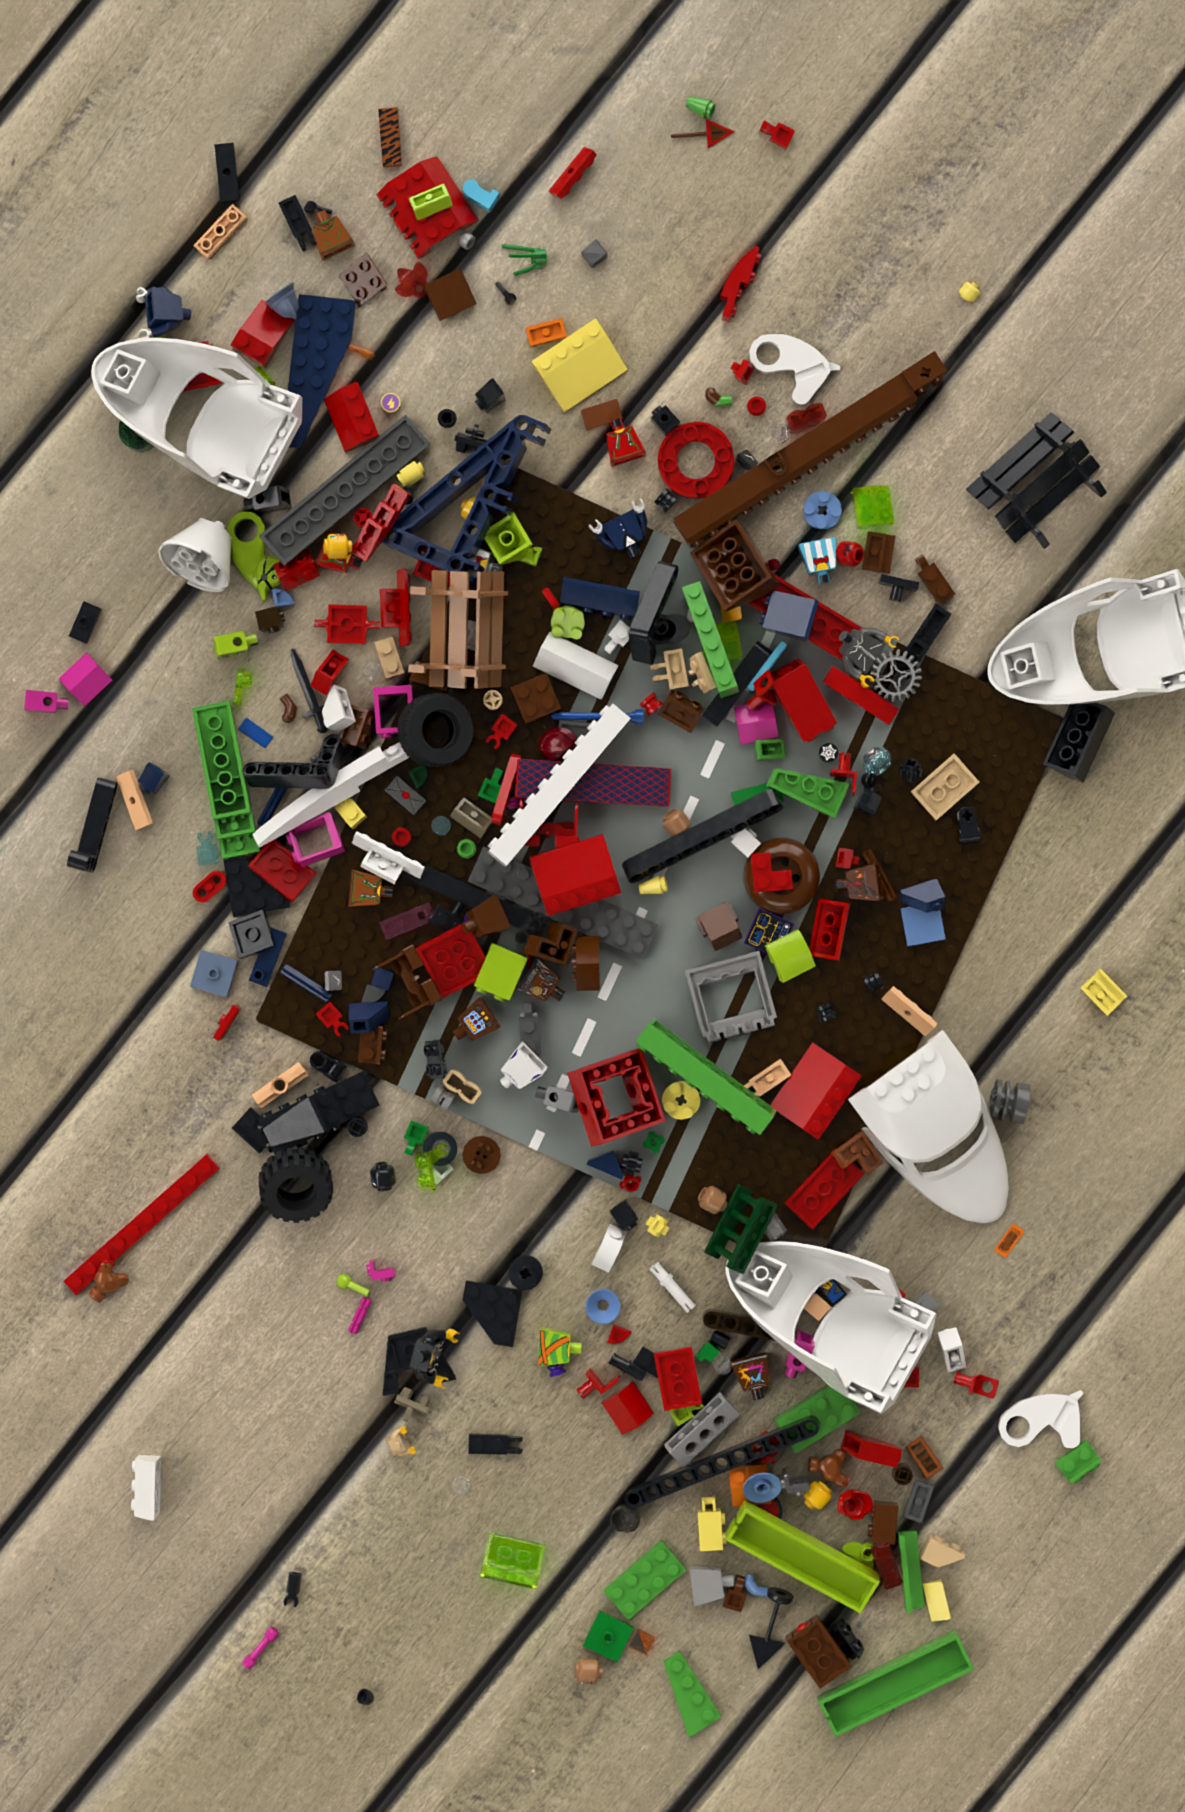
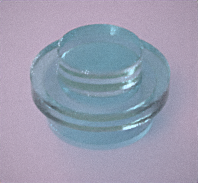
M438 816L432 821L431 827L437 835H445L449 832L451 824L448 818Z

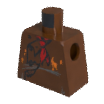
M879 862L846 871V879H837L838 891L848 890L850 899L880 901L884 897Z

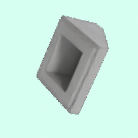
M325 971V990H341V971Z

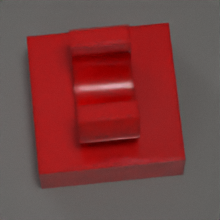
M743 359L741 365L733 362L730 369L735 373L736 379L746 385L755 368L749 361Z
M839 848L835 867L850 869L851 864L859 865L860 857L853 856L854 850Z

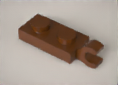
M923 554L914 559L922 570L918 573V576L938 605L955 595V592L935 563L929 565Z

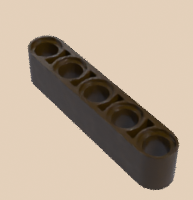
M708 1309L703 1313V1322L708 1328L776 1341L769 1334L763 1333V1329L751 1316L716 1309ZM707 1315H716V1321L708 1323L706 1321ZM727 1318H734L736 1322L734 1326L728 1327L725 1325V1320ZM748 1321L754 1323V1328L750 1331L744 1329V1324Z

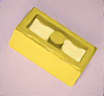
M941 1579L922 1583L931 1621L951 1619Z

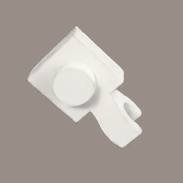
M620 620L608 634L612 640L606 645L604 650L611 654L618 644L624 647L629 641L630 627Z

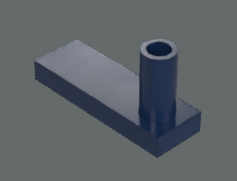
M272 927L271 931L276 946L259 952L249 981L268 987L287 933Z

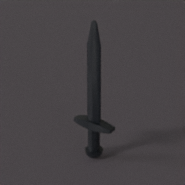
M291 649L293 666L310 711L302 716L304 718L314 716L318 726L317 731L322 734L326 733L328 728L325 726L321 715L324 705H318L303 663L295 650Z

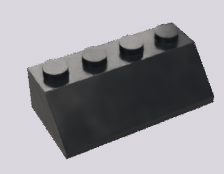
M1099 703L1070 704L1042 765L1066 777L1084 783L1115 713L1107 706Z

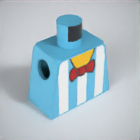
M835 537L799 544L798 549L808 575L817 574L819 584L829 583L828 572L836 569Z

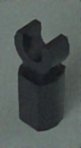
M289 1572L286 1588L288 1595L284 1599V1606L287 1605L289 1599L294 1600V1607L298 1605L299 1600L296 1594H299L302 1574L299 1572Z

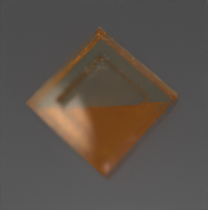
M637 1628L629 1647L647 1655L655 1636Z

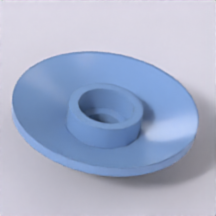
M771 1473L755 1474L747 1479L743 1486L744 1496L749 1501L755 1503L771 1501L781 1491L780 1479Z

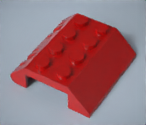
M438 156L418 162L389 181L376 194L380 202H383L384 208L390 207L394 202L397 204L389 215L391 218L395 217L393 222L401 234H404L405 240L412 238L414 234L418 236L410 245L418 259L429 254L431 247L457 230L462 229L464 231L479 221ZM444 184L453 206L417 220L409 198Z

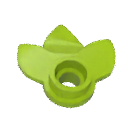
M851 1541L842 1547L847 1556L873 1569V1560L877 1557V1548L874 1544H861L857 1541ZM866 1549L871 1550L869 1554L864 1553Z

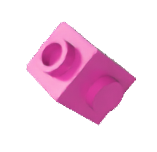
M371 1259L369 1264L366 1265L367 1274L371 1276L372 1280L381 1279V1282H387L396 1276L395 1267L376 1270L374 1259Z

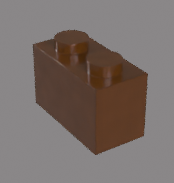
M874 1500L873 1509L869 1512V1517H872V1524H868L867 1536H870L871 1542L895 1545L899 1507L897 1502Z

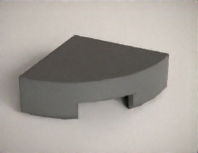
M367 984L361 1002H375L384 995L386 990Z

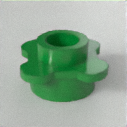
M650 1131L642 1145L645 1149L649 1148L654 1154L660 1152L661 1144L665 1143V1138L663 1136L659 1137L654 1131Z

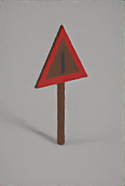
M706 119V132L671 134V138L707 136V147L709 148L735 131Z

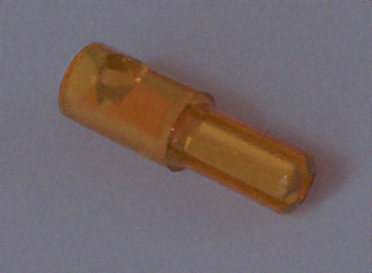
M352 343L348 345L349 350L359 353V355L370 360L373 359L374 351L364 347L361 348Z

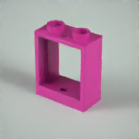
M412 685L373 687L376 734L381 735V738L393 737L392 734H397L398 730L397 727L381 728L379 696L407 694L408 703L414 700Z
M331 812L306 821L288 831L289 834L286 835L289 845H293L295 850L292 852L295 863L299 862L301 867L345 852ZM327 825L333 847L303 857L297 835Z

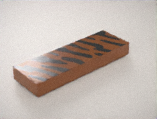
M398 108L378 109L383 167L402 166Z

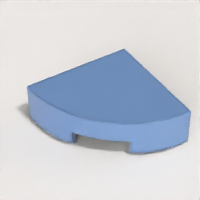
M272 589L275 606L281 608L295 605L293 598L287 592L280 589Z

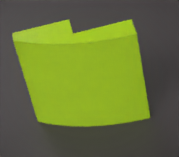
M798 929L765 945L770 962L774 964L779 980L783 983L816 966L811 952Z

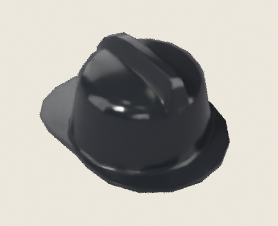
M661 614L654 631L655 645L676 643L684 640L690 633L691 625L689 620L680 614Z

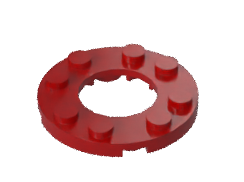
M695 421L675 427L666 435L658 452V469L661 478L674 493L685 498L702 499L708 497L727 484L734 468V453L729 439L720 429L705 422ZM691 442H701L707 445L715 457V465L712 471L701 479L686 477L677 465L679 451Z

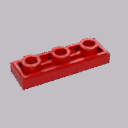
M583 147L548 192L559 199L566 197L574 183L581 179L582 173L586 168L593 164L597 154L593 150Z

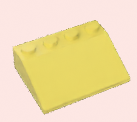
M596 318L532 361L534 369L564 413L628 371Z

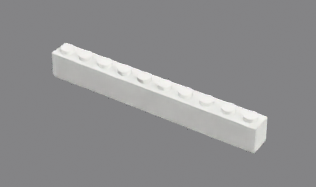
M612 704L608 707L606 705L599 713L602 717L597 722L595 720L592 721L587 727L589 732L586 736L581 734L575 741L577 745L573 751L569 749L562 757L564 762L561 765L556 764L550 771L552 776L548 780L544 778L538 785L540 789L536 795L532 793L525 801L527 806L523 810L519 808L512 816L515 820L511 825L507 822L500 832L503 834L500 838L497 839L495 837L490 842L488 853L504 867L509 864L630 720V717L617 706Z

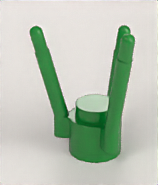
M502 244V248L530 252L509 254L510 258H531V264L535 263L533 266L514 272V276L535 269H542V265H547L546 249Z

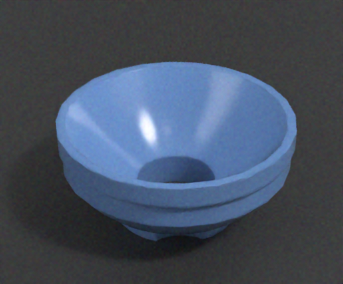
M598 1289L587 1298L586 1312L594 1322L608 1324L619 1315L620 1300L611 1290ZM602 1299L607 1300L609 1303L608 1309L604 1311L600 1310L597 1306L598 1302Z

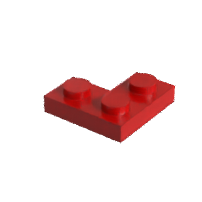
M770 852L751 854L754 893L793 889L791 870L772 872Z

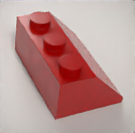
M358 382L342 387L324 399L345 453L369 444L380 436Z

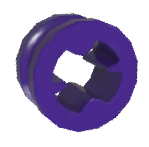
M564 1363L548 1366V1370L551 1371L550 1377L565 1373Z

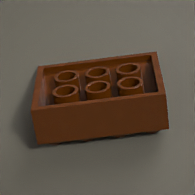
M737 519L690 552L725 612L761 598L780 585L748 531Z

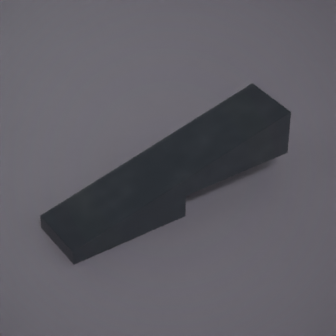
M935 603L904 650V652H908L906 658L909 659L913 655L914 658L911 662L918 661L920 663L952 613ZM900 660L896 662L899 669H910L905 662Z

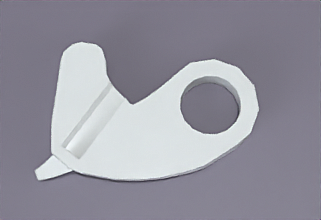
M784 334L762 335L753 341L749 350L750 363L759 372L764 374L781 371L795 372L796 387L793 391L792 399L799 405H805L825 382L830 371L840 370L841 367L835 363L828 362L818 350L808 343ZM770 343L778 348L780 357L776 363L764 365L759 362L756 352L761 345Z
M1082 1390L1071 1395H1037L1017 1402L1000 1416L998 1429L1001 1438L1012 1446L1021 1447L1028 1445L1049 1424L1060 1434L1064 1447H1077L1080 1443L1078 1399L1083 1395ZM1014 1416H1022L1029 1423L1028 1432L1021 1438H1013L1006 1431L1007 1422Z

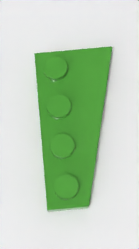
M774 768L766 786L831 818H836L850 783Z
M680 1650L665 1659L664 1665L688 1736L691 1737L721 1718V1714Z

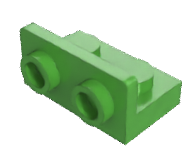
M1084 1440L1077 1447L1056 1460L1055 1464L1070 1484H1072L1073 1482L1078 1483L1084 1478V1474L1088 1471L1096 1470L1100 1466L1101 1459L1089 1443Z

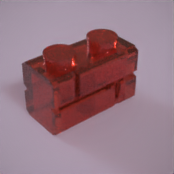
M889 1543L872 1547L871 1552L884 1588L888 1590L902 1585L903 1581Z

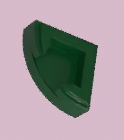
M420 765L408 772L417 789L427 779V766Z

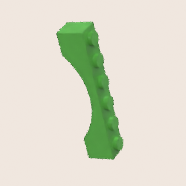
M701 582L682 587L720 698L738 693V686Z

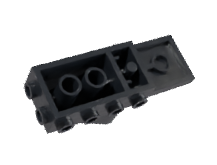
M364 1071L326 1089L323 1085L313 1090L315 1094L307 1097V1094L296 1098L297 1102L292 1105L287 1102L279 1106V1111L272 1113L270 1110L262 1114V1119L259 1120L260 1124L257 1127L261 1136L266 1135L268 1142L265 1144L269 1153L274 1152L276 1155V1152L281 1150L283 1152L287 1151V1148L305 1146L308 1144V1139L314 1137L317 1140L325 1136L324 1132L332 1129L334 1132L343 1127L342 1123L380 1106Z

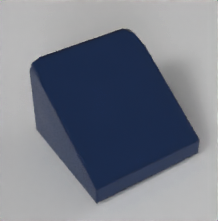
M379 968L375 970L371 985L389 991L395 973Z

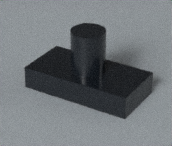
M881 574L878 583L892 587L889 600L894 602H901L903 589L916 592L919 586V582Z

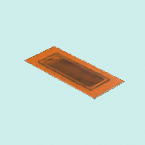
M1013 1223L994 1250L1006 1258L1025 1231Z

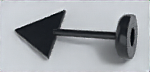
M770 1587L767 1591V1597L775 1602V1606L765 1638L749 1634L758 1669L785 1644V1642L770 1639L780 1604H791L794 1598L790 1592L781 1588Z

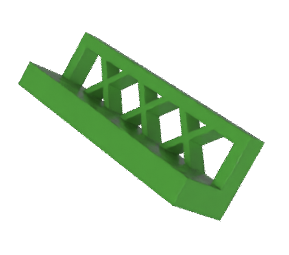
M897 1531L904 1607L907 1613H913L912 1609L924 1608L917 1531Z

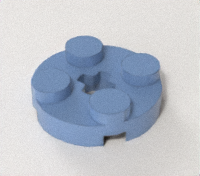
M827 491L816 492L810 495L803 508L804 519L807 524L814 529L828 530L834 527L842 513L838 498ZM819 506L827 508L825 516L824 514L819 515L817 513Z

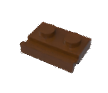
M868 531L861 570L889 574L896 536Z

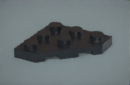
M245 858L223 860L233 917L249 915L260 910L267 912L290 908L289 900L248 867L250 862Z
M466 1280L463 1301L493 1344L513 1347L523 1290Z

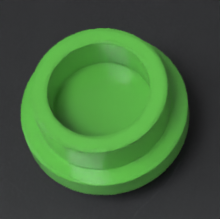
M464 839L459 842L457 852L463 858H471L476 853V845L472 840Z

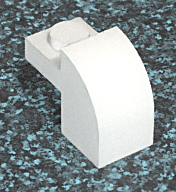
M609 1224L591 1265L609 1273L621 1249L627 1231Z

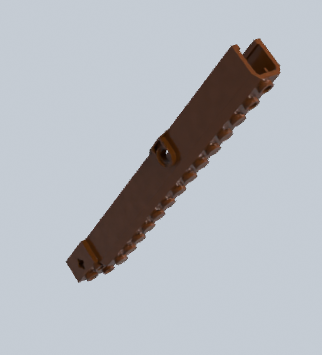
M935 351L885 384L673 518L675 526L689 547L693 545L695 547L699 546L704 542L703 538L708 535L712 537L720 531L722 526L725 524L729 525L741 514L746 516L753 511L752 507L757 504L760 506L770 500L769 496L774 493L776 496L786 490L785 486L788 484L794 485L802 480L801 476L805 473L810 475L818 470L817 466L819 464L831 462L834 459V455L838 452L843 454L851 448L849 445L857 442L858 444L867 438L866 434L871 431L876 433L883 428L882 424L889 421L891 423L900 417L899 413L904 410L907 413L915 408L917 398L925 394L929 386L933 385L935 387L943 382L947 369ZM775 466H779L782 468L783 471L777 473L773 470V468Z

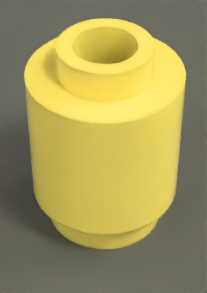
M413 461L399 470L400 472L396 475L405 488L424 478L423 473L426 471L420 462L416 464Z

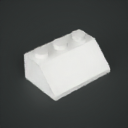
M138 1455L132 1462V1472H135V1480H132V1491H135V1498L131 1501V1510L134 1511L135 1517L154 1521L160 1514L161 1456Z

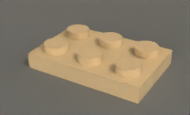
M952 754L910 792L936 821L973 789L979 781L955 754Z

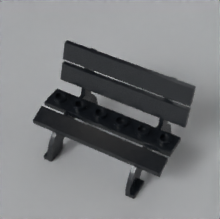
M1051 412L1041 422H1036L1031 431L985 472L982 471L980 473L981 476L966 488L967 492L975 499H978L988 510L1005 497L1009 503L995 515V518L1004 530L1009 527L1005 531L1006 534L1016 543L1030 531L1043 549L1047 548L1050 543L1035 525L1080 484L1084 482L1101 498L1107 493L1099 480L1094 482L1089 478L1100 465L1092 455L1083 460L1090 452L1081 439L1073 443L1066 442L1074 434V431ZM1057 448L1063 451L1064 454L1022 492L1016 494L1011 491Z

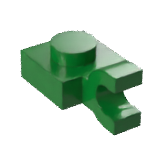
M496 768L491 780L485 778L478 796L496 803L501 788L499 781L504 771Z
M412 1120L410 1121L404 1136L405 1139L409 1140L404 1153L412 1156L416 1143L423 1144L429 1127Z

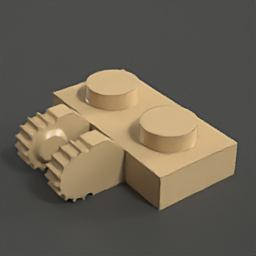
M682 648L664 651L665 663L650 665L651 670H659L666 667L667 672L666 675L652 677L653 682L668 679L670 690L689 687Z
M699 652L690 657L691 670L687 674L688 676L696 674L698 678L692 683L693 687L699 686L704 694L715 689L717 686L703 653Z

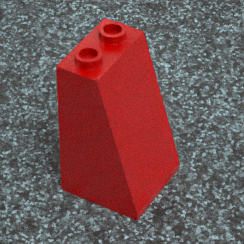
M797 658L771 673L775 683L771 689L797 735L803 742H811L821 732L826 733L834 728L837 722L803 661Z

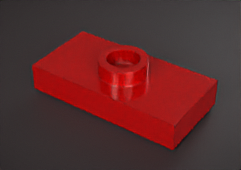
M232 1005L227 1015H222L218 1021L220 1026L213 1036L214 1039L220 1041L224 1038L241 1010L239 1006Z

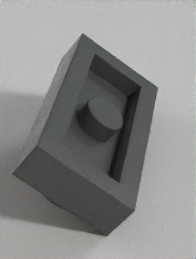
M915 1479L903 1517L922 1523L934 1488L933 1485Z

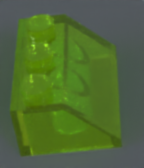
M490 1532L480 1577L536 1589L546 1545Z

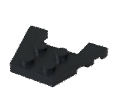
M426 1326L388 1335L383 1396L400 1393L396 1373L414 1369L410 1367L415 1343L428 1331ZM441 1352L437 1375L448 1378V1380H443L442 1383L456 1380L455 1373Z

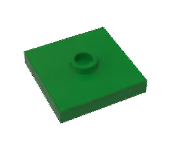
M599 1610L583 1643V1647L618 1662L634 1626Z

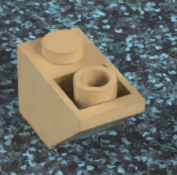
M928 1535L919 1557L921 1560L939 1568L962 1560L966 1555L962 1551L963 1548L955 1543L949 1545L945 1543L944 1538L938 1535H934V1537Z

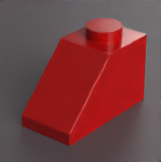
M332 650L316 670L310 686L327 695L331 686L337 682L349 659Z

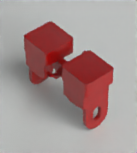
M520 799V808L523 810V801ZM578 801L575 806L574 823L569 821L561 823L543 822L524 846H540L541 834H546V838H549L550 835H555V847L579 842V835H577Z

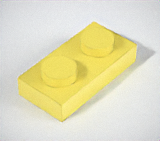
M352 797L333 806L352 829L356 828L367 818Z

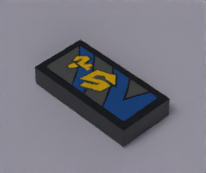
M834 1279L829 1280L818 1288L832 1307L847 1295Z

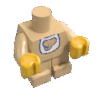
M405 1425L394 1430L390 1436L385 1438L392 1456L407 1457L416 1453L415 1446H411L409 1440H406L408 1430Z

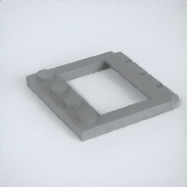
M759 950L685 970L702 1037L707 1038L708 1043L720 1041L719 1033L723 1032L725 1039L740 1035L738 1030L740 1027L743 1034L757 1031V1023L759 1022L762 1029L775 1026L773 1019L777 1018ZM755 972L764 1009L709 1023L699 986Z

